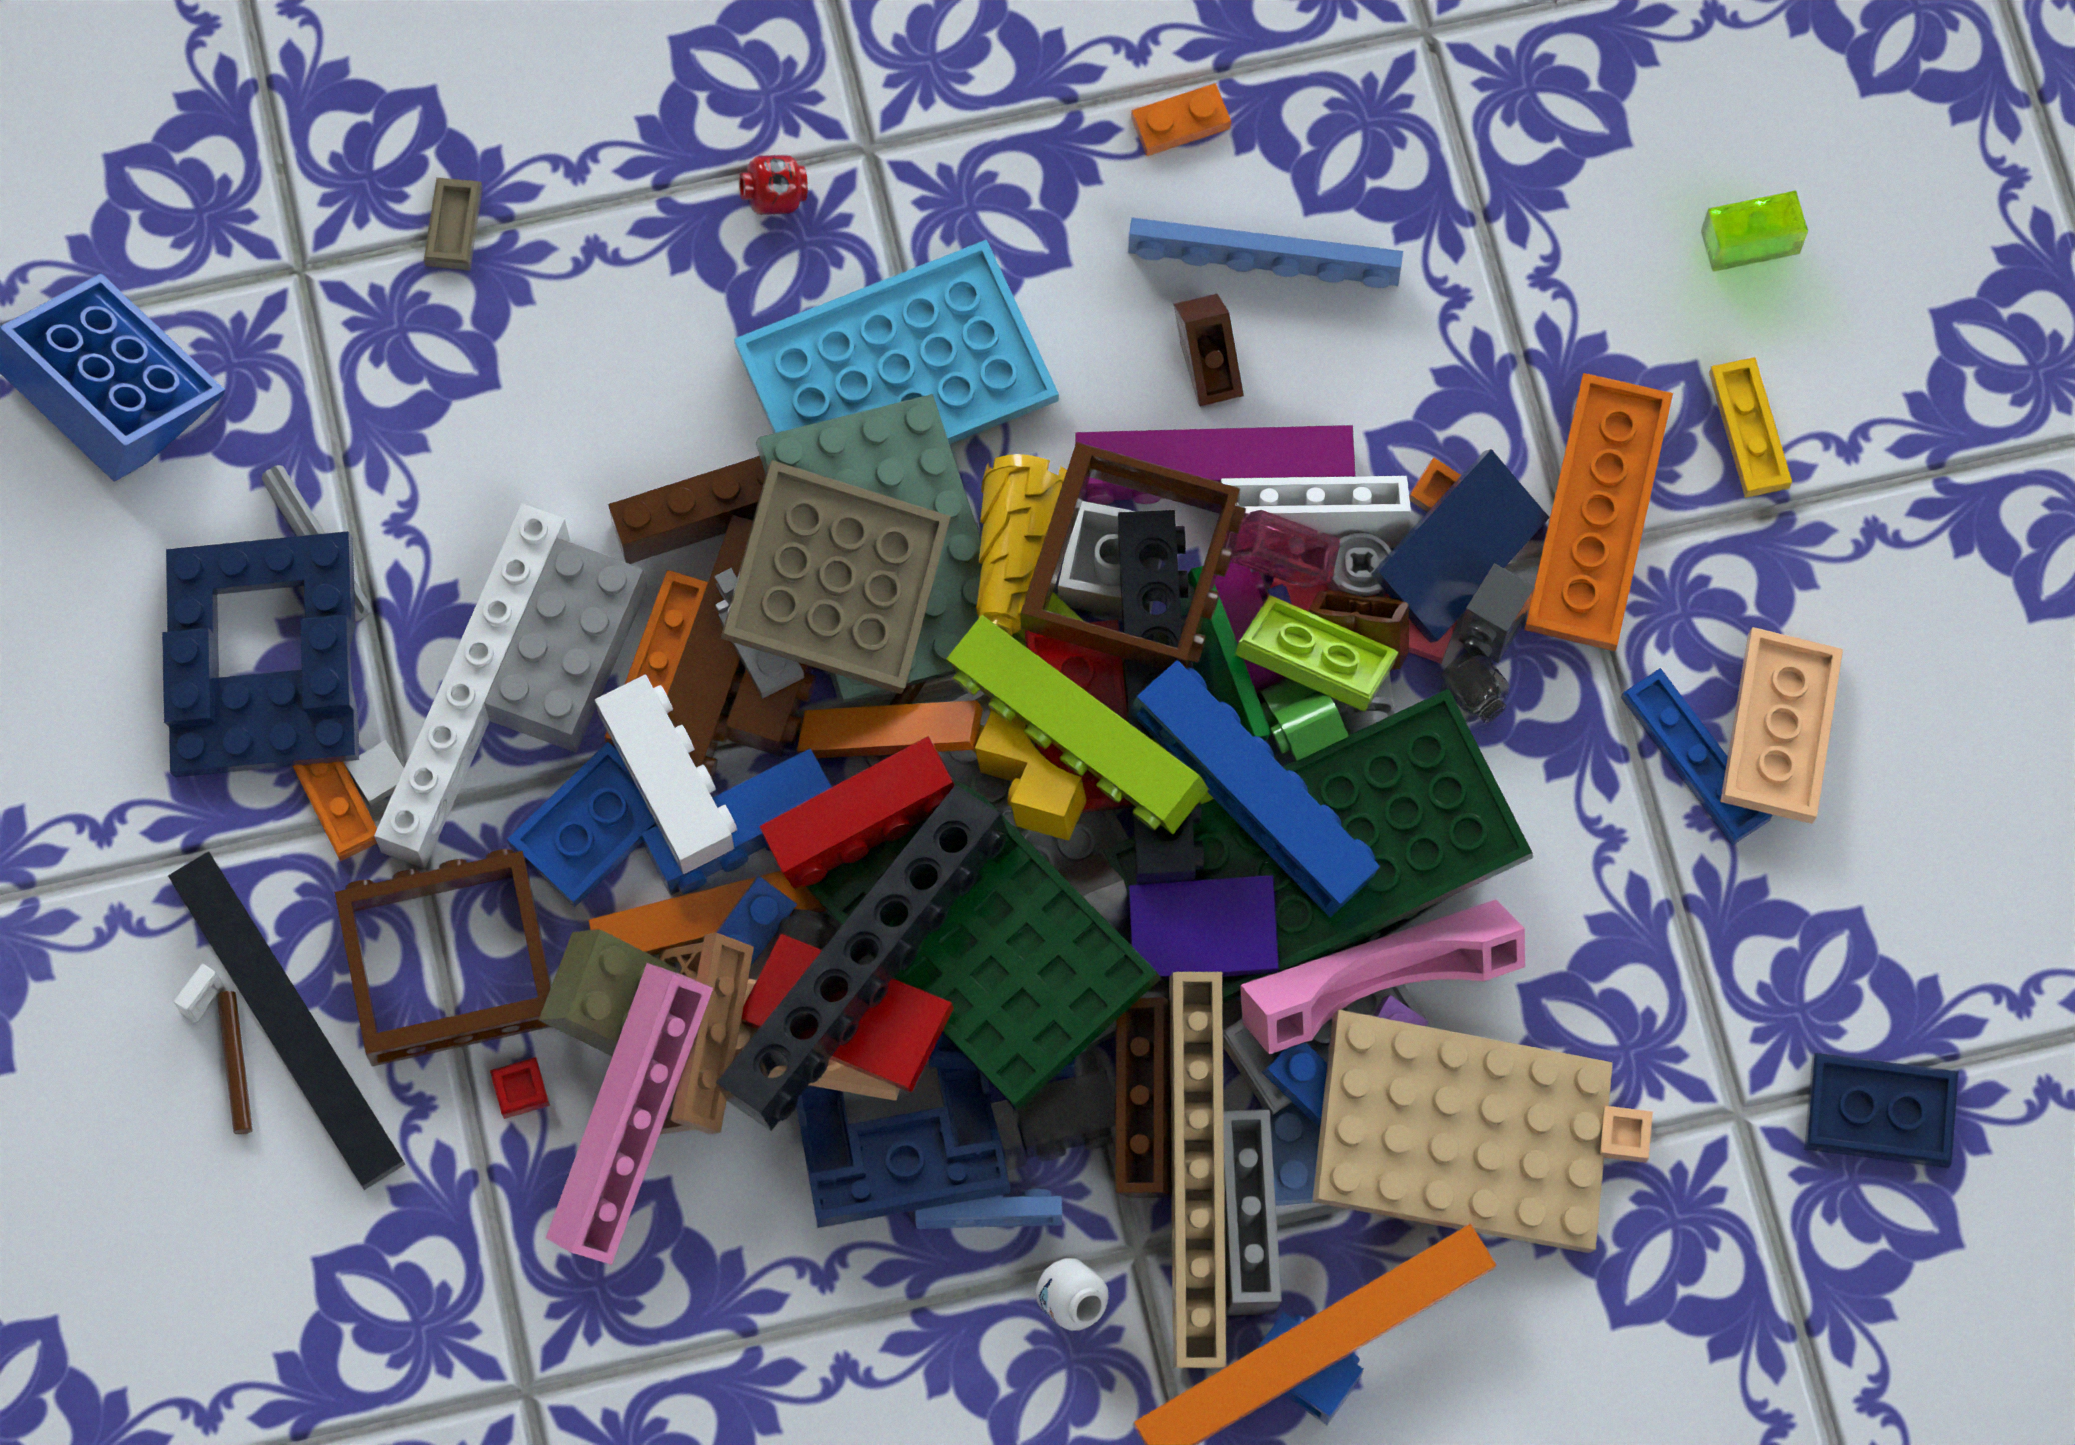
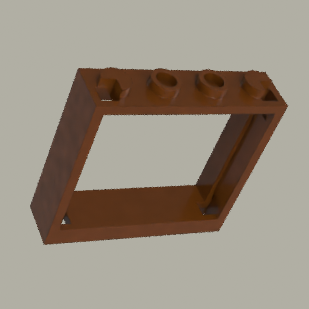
M1076 442L1021 610V629L1162 670H1167L1177 660L1186 669L1190 661L1198 663L1206 640V635L1199 634L1203 618L1212 620L1219 599V592L1213 591L1217 575L1226 576L1233 553L1232 549L1226 548L1230 532L1239 534L1246 508L1239 506L1241 488ZM1090 477L1219 514L1177 648L1047 611Z
M500 849L488 853L486 859L468 863L464 859L449 860L440 864L439 869L420 873L417 869L403 870L395 873L392 879L374 883L372 880H357L347 884L345 890L335 892L365 1053L372 1067L551 1027L539 1021L552 983L523 851L514 852L512 849ZM513 877L538 997L378 1032L355 912Z

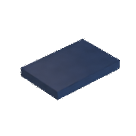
M1814 1053L1811 1063L1804 1150L1949 1168L1952 1164L1959 1071Z

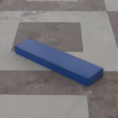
M1661 668L1622 693L1621 699L1732 846L1771 820L1772 814L1720 802L1728 756Z

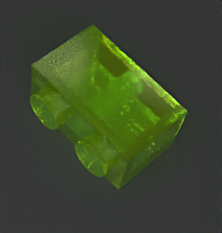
M1795 190L1708 208L1701 234L1712 271L1715 272L1800 254L1808 234V228Z

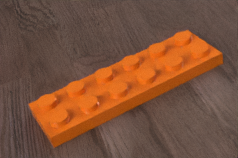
M1583 373L1535 580V590L1525 624V631L1616 651L1673 393Z

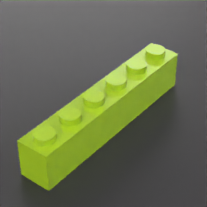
M980 616L946 658L957 672L953 680L973 696L979 690L992 699L988 706L1008 722H1011L1016 717L1026 724L1027 727L1024 733L1038 745L1047 749L1050 744H1053L1063 752L1060 757L1061 761L1074 772L1083 776L1086 771H1089L1100 779L1096 786L1113 801L1119 803L1124 797L1136 806L1132 813L1149 828L1156 830L1161 825L1174 834L1209 790L1199 774L985 616Z

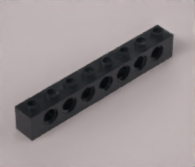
M1175 510L1118 512L1123 633L1177 648L1188 614L1181 615L1180 599L1188 598L1187 570H1178L1177 554H1186L1185 527L1176 526ZM1148 557H1157L1164 561L1165 565L1160 569L1150 570L1145 568L1141 562ZM1151 601H1159L1164 603L1168 609L1162 614L1155 615L1147 612L1144 609V605ZM1124 659L1128 723L1152 740L1154 737L1129 710L1137 695L1165 670ZM1190 661L1188 667L1193 669V662ZM1201 800L1178 827L1181 836L1174 841L1160 839L1155 833L1157 829L1149 828L1133 814L1137 885L1195 881L1196 870L1204 869L1203 840L1194 841L1193 824L1201 823ZM1132 804V810L1134 811L1136 806Z
M955 785L717 1080L718 1087L729 1103L770 1131L774 1129L779 1121H784L790 1117L798 1104V1097L810 1082L818 1081L825 1073L829 1058L840 1045L847 1044L853 1038L858 1029L859 1020L869 1007L873 1008L879 1005L888 991L889 981L900 970H905L912 964L917 956L920 944L930 932H936L943 925L948 915V909L959 896H964L972 889L977 879V873L987 860L995 858L1002 851L1009 833L1001 813L959 786ZM958 843L966 844L961 851L948 853V850L953 845ZM937 880L931 888L918 890L923 882ZM901 916L907 917L902 925L888 927L893 919ZM871 953L878 954L871 963L858 964L865 955ZM848 991L846 996L840 1001L828 1002L834 993ZM818 1028L811 1038L806 1040L798 1039L806 1029ZM782 1065L787 1066L786 1071L782 1075L775 1078L768 1077L774 1068Z

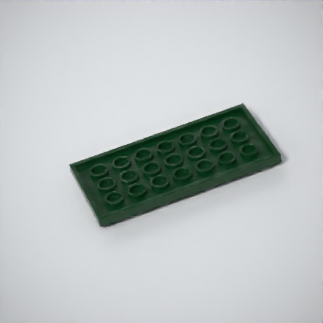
M1449 688L1348 735L1349 737L1309 756L1282 766L1286 771L1291 770L1303 779L1307 785L1308 793L1320 806L1326 805L1338 815L1342 823L1341 827L1354 840L1359 839L1372 850L1375 855V862L1380 866L1372 879L1331 918L1215 799L1201 804V823L1193 824L1194 841L1203 840L1204 869L1196 870L1195 881L1273 875L1275 882L1279 972L1324 957L1533 858V852ZM1163 826L1155 832L1164 841H1174L1181 836L1178 829L1172 834ZM1134 836L1103 850L1109 864L1124 880L1129 902V885H1137ZM1275 973L1222 977V1004L1241 996L1242 984ZM1167 980L1165 982L1170 990L1169 980Z

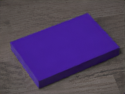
M1273 875L1129 885L1132 947L1158 972L1161 978L1159 981L1169 980L1173 972H1222V977L1279 972L1275 882Z

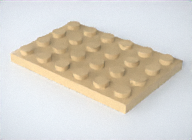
M1338 1010L1333 1014L1312 1202L1454 1229H1462L1471 1223L1476 1233L1590 1253L1596 1250L1604 1164V1155H1599L1603 1109L1604 1106H1609L1613 1062Z

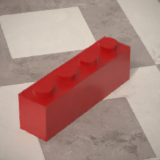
M929 736L759 827L782 873L792 887L796 889L800 886H810L822 880L827 872L843 863H853L867 855L869 849L886 840L893 841L905 836L912 826L931 816L955 786V783Z

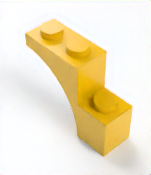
M989 707L990 715L985 726L980 725L975 750H972L976 753L980 772L1013 781L1008 793V805L1012 807L1017 827L1069 841L1086 803L1081 777L1058 768L1041 755L1029 737L1024 733L1026 724L1016 717L1011 722H1008Z

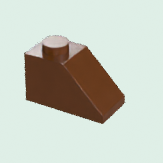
M1218 293L1173 304L1180 344L1198 405L1204 406L1244 396L1230 314Z

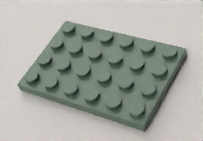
M933 394L758 437L756 446L765 474L770 462L773 460L951 516L906 686L957 673L946 658L979 619L976 605L982 566L979 563L981 538ZM829 672L839 704L890 691Z

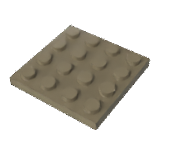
M772 460L767 469L720 639L902 694L907 684L951 516Z

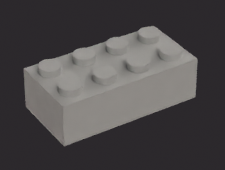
M556 538L484 702L490 722L577 753L596 709L595 699L603 693L647 591L644 569Z

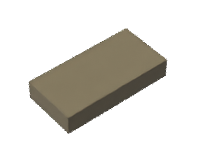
M436 177L424 254L425 266L471 270L483 191L480 181Z

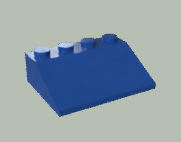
M102 273L0 326V374L114 482L151 461L223 397L225 389Z

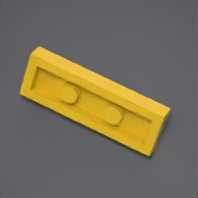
M1756 357L1711 366L1709 371L1710 380L1745 498L1790 489L1792 479Z

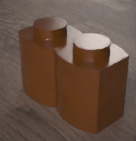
M1329 590L1317 593L1309 608L1310 613L1396 650L1398 654L1390 671L1401 669L1409 653L1408 603L1388 597L1363 598L1344 591Z

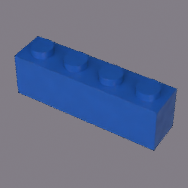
M810 748L712 798L717 808L724 804L726 805L736 824L737 831L731 833L734 844L733 850L683 874L658 826L641 834L644 847L670 896L679 891L682 894L690 893L703 886L707 881L706 877L722 869L724 872H731L740 868L748 862V856L763 848L771 851L759 826L832 788Z

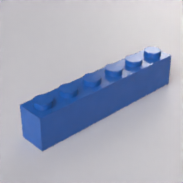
M1177 660L1137 695L1129 712L1170 754L1200 775L1209 788L1207 792L1330 918L1372 879L1380 868L1375 862V855L1363 841L1359 839L1354 840L1341 827L1340 818L1330 807L1326 805L1320 806L1308 793L1307 785L1303 779L1291 770L1286 771L1274 759L1271 747L1258 736L1253 737L1240 724L1241 721L1237 712L1225 702L1219 703L1207 690L1206 682L1197 671L1189 667L1186 669Z

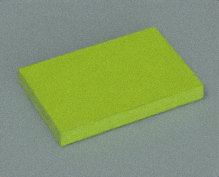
M1270 595L1240 639L1235 655L1323 694L1330 695V697L1366 712L1393 667L1398 654L1396 650Z

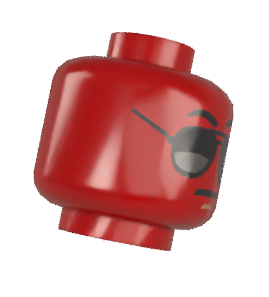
M790 155L756 156L749 162L747 172L740 173L739 175L740 197L742 200H748L751 209L758 215L791 214L798 209L800 202H805L807 199L808 179L806 169L803 165H798L796 159Z

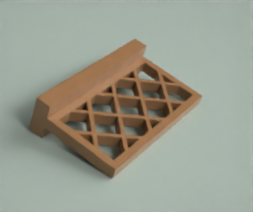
M719 933L704 935L703 943L661 950L659 953V960L675 967V963H680L682 970L679 974L713 988L660 1135L698 1130L706 1134L721 1133L727 1100L716 1082L734 1061L754 949L751 945Z

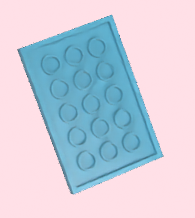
M987 239L734 339L735 348L773 433L933 394L950 445L1059 401V393Z

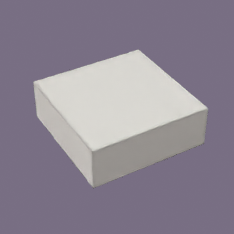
M386 740L359 755V760L349 761L345 764L370 806L393 794L404 769Z
M202 963L173 1002L183 1016L193 1023L198 1022L217 997V994L223 989V983L214 970Z

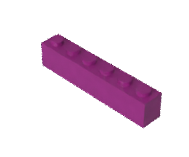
M1353 425L1075 432V444L1079 442L1220 483L1221 479L1356 477ZM1090 477L1082 501L1108 505L1114 500L1133 499L1138 504H1153L1165 498Z

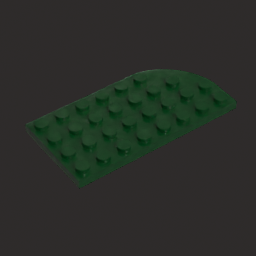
M953 780L955 785L998 811L976 790ZM1001 814L1009 833L1004 848L998 856L987 860L977 873V879L972 889L964 896H959L948 909V915L943 925L936 932L928 934L918 947L917 956L907 969L900 970L893 979L952 1003L954 1009L942 1032L998 1091L1019 1110L1161 978L1158 972ZM927 819L912 826L905 836L893 841L886 840L869 849L867 855L853 863H843L828 871L826 876L819 882L804 887L842 926ZM955 844L950 847L948 853L959 852L966 844ZM937 880L923 882L918 890L931 888ZM901 916L893 919L888 927L902 925L907 917ZM871 953L869 955L875 959L878 954Z

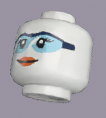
M1064 1258L1054 1262L1044 1271L1036 1288L1037 1303L1042 1311L1059 1326L1070 1331H1080L1097 1322L1103 1315L1109 1299L1108 1287L1102 1277L1085 1263L1075 1258Z

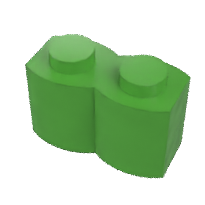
M1285 678L1259 691L1264 703H1261L1262 710L1273 738L1282 754L1290 750L1295 760L1298 761L1349 737L1338 709L1330 695L1323 694L1289 678Z

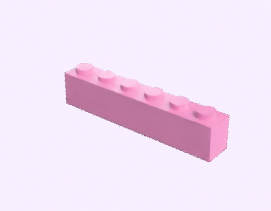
M649 963L646 964L546 1239L571 1253L612 1265L713 991L712 987L687 976Z

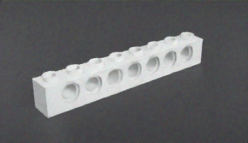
M521 503L374 836L381 853L425 869L490 720L484 702L556 538L567 542L570 539L565 518Z

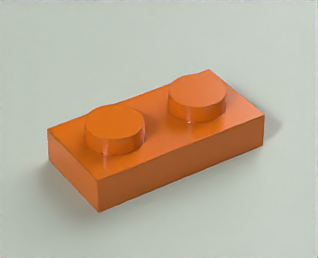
M1216 83L1131 110V119L1146 156L1231 129V119Z

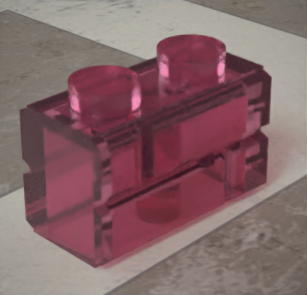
M1264 510L1250 512V514L1245 513L1239 534H1230L1227 548L1233 550L1230 562L1302 588L1316 586V584L1323 585L1331 582L1340 547V538L1323 532L1318 533L1317 530Z

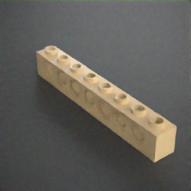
M1173 972L1169 977L1173 1368H1226L1222 972Z

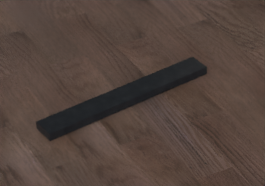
M210 852L204 853L168 875L173 886L363 1190L406 1165Z

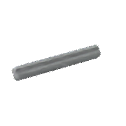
M276 465L265 471L262 475L263 483L296 536L324 534V530L285 468L281 465ZM354 580L355 622L371 613V607Z

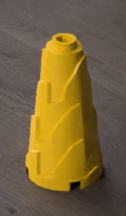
M1023 454L997 457L994 460L993 469L989 466L988 462L981 486L983 501L980 523L983 524L979 563L982 566L976 605L977 615L979 618L981 615L985 616L1010 636L1021 630V610L1067 472L1060 465L1059 473L1056 475L1048 471L1050 460Z

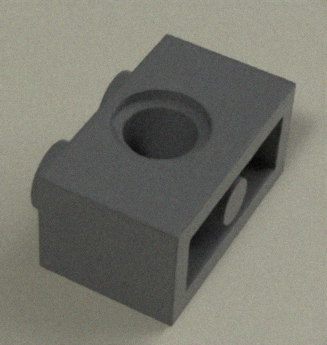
M1494 563L1466 608L1458 641L1464 644V648L1471 655L1482 660L1490 658L1499 663L1527 618L1535 586Z

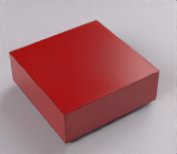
M536 1057L490 1070L503 1119L550 1106Z

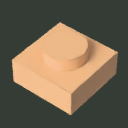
M1604 1106L1599 1155H1604V1158L1647 1163L1649 1159L1653 1111Z

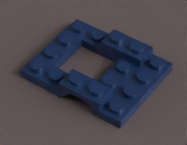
M344 531L166 549L167 632H162L164 723L169 727L170 773L174 777L290 767L301 764L310 765L359 760L358 710L351 682L350 643L356 628L353 536L350 532ZM304 586L305 618L300 619L302 670L219 677L217 594Z
M937 1068L943 1107L851 1124L848 1123L843 1091L808 1085L798 1097L796 1108L817 1228L1010 1193V1184L1001 1139L996 1125L988 1079L978 1070Z

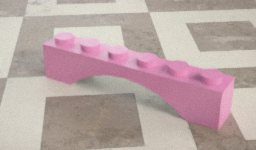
M1495 899L1242 984L1243 1025L1267 1053L1272 1054L1313 1040L1321 1027L1333 1017L1336 1011L1342 1010L1356 1000L1380 990L1428 980L1461 979L1486 981L1525 967V928Z

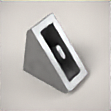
M1100 853L1057 870L1128 943L1132 942L1130 902L1124 880Z

